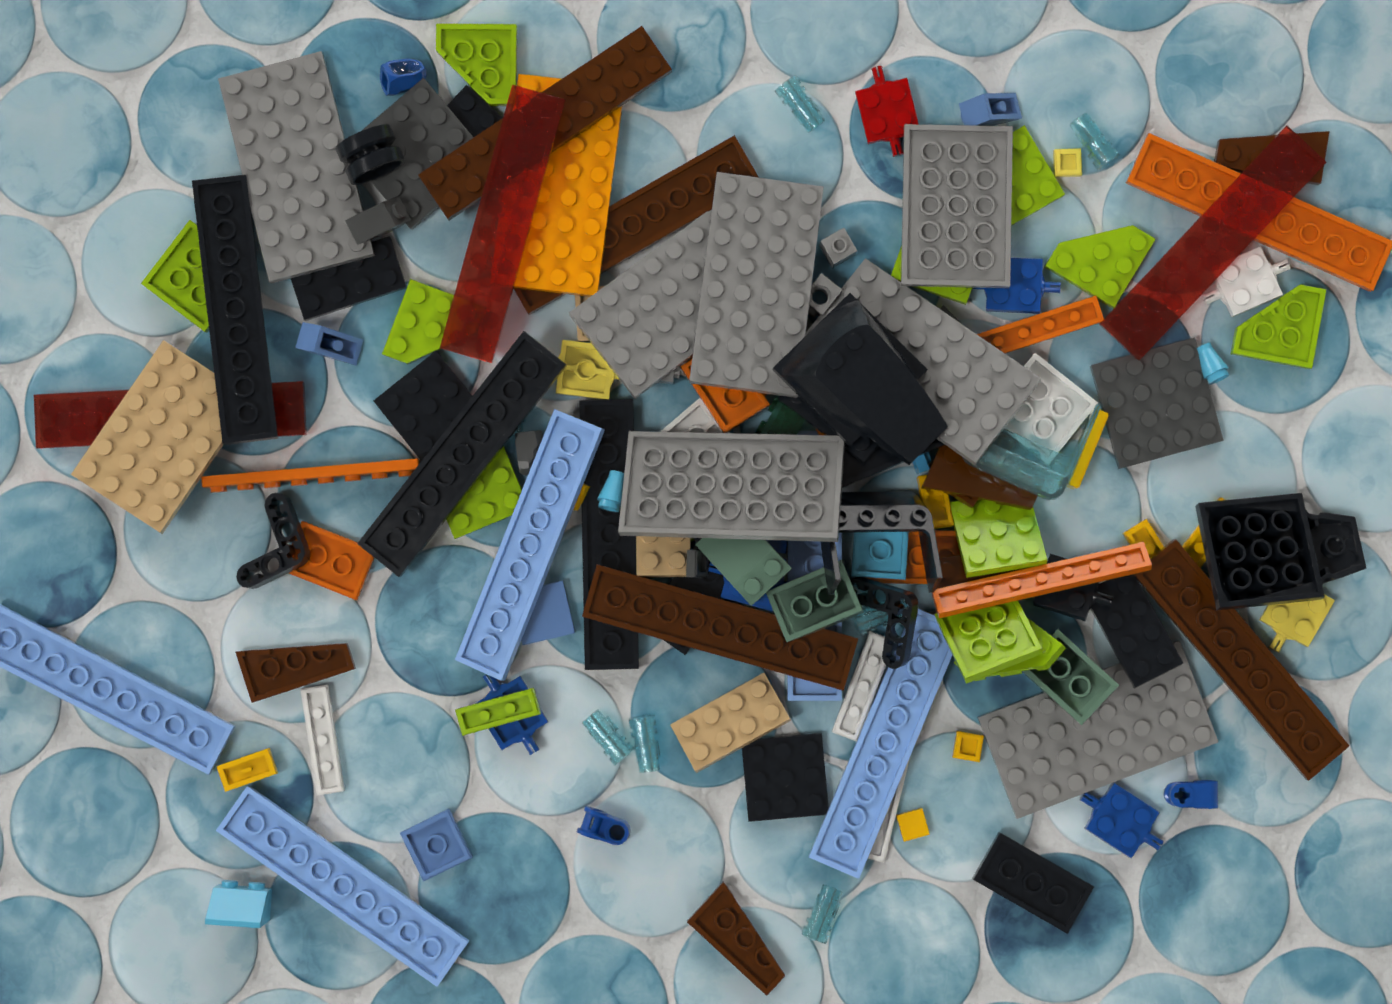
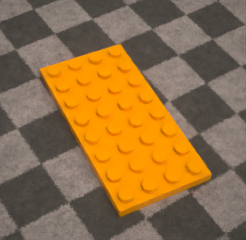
M518 74L514 110L561 79ZM623 105L503 185L491 285L591 297L599 291Z

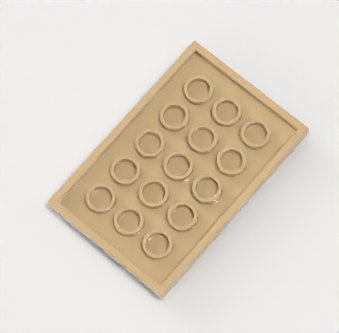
M163 340L71 475L163 534L223 446L214 372Z

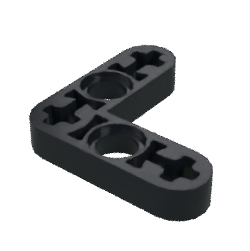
M270 494L265 500L264 505L279 548L242 565L238 569L236 578L242 587L249 589L259 588L304 566L310 559V549L293 503L284 494ZM277 500L283 502L280 505V511L274 509L277 506ZM290 522L293 526V532L290 536L284 537L282 527ZM295 549L301 550V553L298 554V559L292 558V555L295 554ZM272 558H277L279 567L275 572L271 573L268 569V563ZM249 571L254 573L261 571L263 573L252 576V582L246 580L249 576Z
M865 577L850 579L853 587L857 585L859 590H868V593L857 594L861 605L889 613L882 651L883 662L892 669L906 665L910 659L918 612V599L916 595L908 590ZM878 589L882 590L886 595L884 604L879 603L876 599V591ZM905 599V603L908 604V608L904 609V605L901 604V600ZM897 623H901L905 627L904 637H900L896 633L895 626ZM893 651H896V655L900 656L899 660H896V656L892 655Z

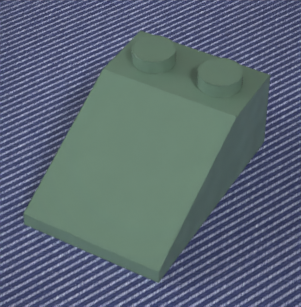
M702 538L695 544L751 606L792 569L766 540Z
M842 560L838 561L841 581L833 595H828L824 567L766 592L787 643L864 613Z
M1057 630L1052 637L1065 646L1066 649L1047 670L1038 671L1033 669L1022 672L1080 725H1083L1119 687V684L1062 632Z

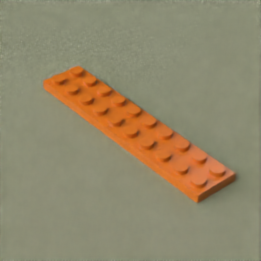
M1151 133L1146 135L1126 180V184L1369 292L1374 290L1392 249V240Z

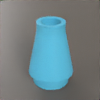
M1206 343L1197 348L1203 378L1207 379L1209 385L1229 376L1227 372L1229 367L1213 349L1211 343Z
M615 470L609 471L608 478L597 498L599 508L611 512H619L624 473Z

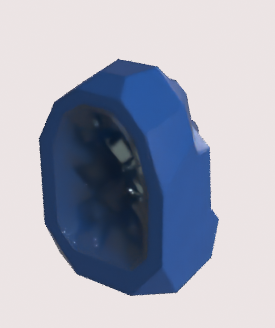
M407 58L388 61L382 64L380 68L381 87L386 96L407 92L427 76L424 65L414 59Z

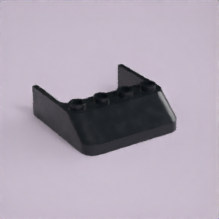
M909 491L842 492L839 533L919 532L929 593H934L943 577L932 515L921 498ZM820 541L828 595H833L841 581L835 542Z

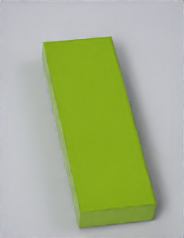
M534 687L455 709L462 736L541 714Z

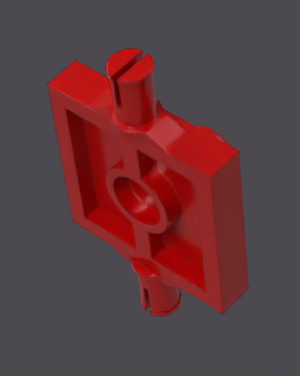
M877 66L880 77H878L876 67L871 69L875 84L869 88L855 91L868 144L880 141L890 142L892 156L897 157L895 146L898 148L899 156L903 155L900 139L904 137V124L919 125L908 79L885 81L883 67Z

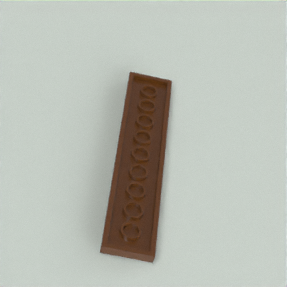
M641 26L418 174V176L450 221L672 73V69L643 26Z
M735 135L609 206L601 274L687 226L705 212L712 210L717 172L758 177ZM513 287L528 315L565 295L563 293Z
M1173 539L1150 558L1152 563L1151 570L1133 574L1305 780L1309 781L1349 747V744L1235 609L1216 610L1210 579L1176 539Z
M598 564L596 565L582 617L842 691L845 689L859 639L822 629L787 643L774 614Z

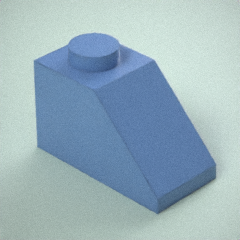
M984 93L959 103L961 119L964 125L995 126L1022 119L1016 93Z
M302 322L295 348L356 365L363 339L324 326Z

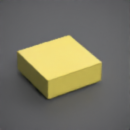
M1081 148L1053 150L1055 177L1082 176Z

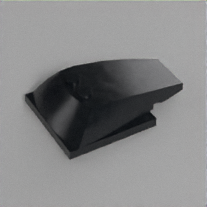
M851 293L772 369L849 447L861 436L865 439L870 438L877 442L882 449L910 465L948 428L939 410L919 381V378L928 369Z
M1302 493L1202 502L1195 506L1216 610L1321 600L1325 597L1322 586L1324 583L1366 569L1355 517L1332 513L1309 514L1305 509Z

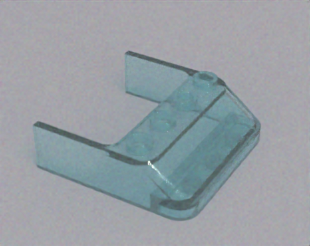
M1096 404L1090 412L1071 455H1062L1004 429L976 466L965 458L963 460L972 467L1043 499L1055 500L1063 494L1101 405Z

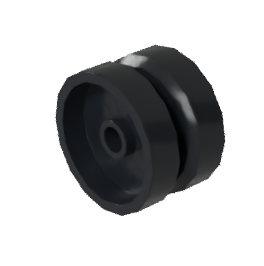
M382 124L362 130L346 138L336 146L335 150L340 161L350 163L345 172L352 185H359L381 178L405 163L406 160L401 149L398 146H391L396 138L389 124Z

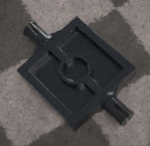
M1050 554L1047 564L1067 558ZM1099 582L1035 596L1033 606L1086 621L1089 610L1095 602L1111 607L1114 596L1099 592Z

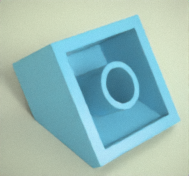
M223 880L221 884L213 887L205 924L261 928L270 921L272 888L265 887V883L249 882L248 886H239L238 881Z

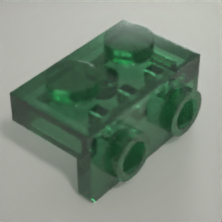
M775 397L768 409L772 413L767 422L761 421L755 434L797 435L805 420L779 402L778 398Z

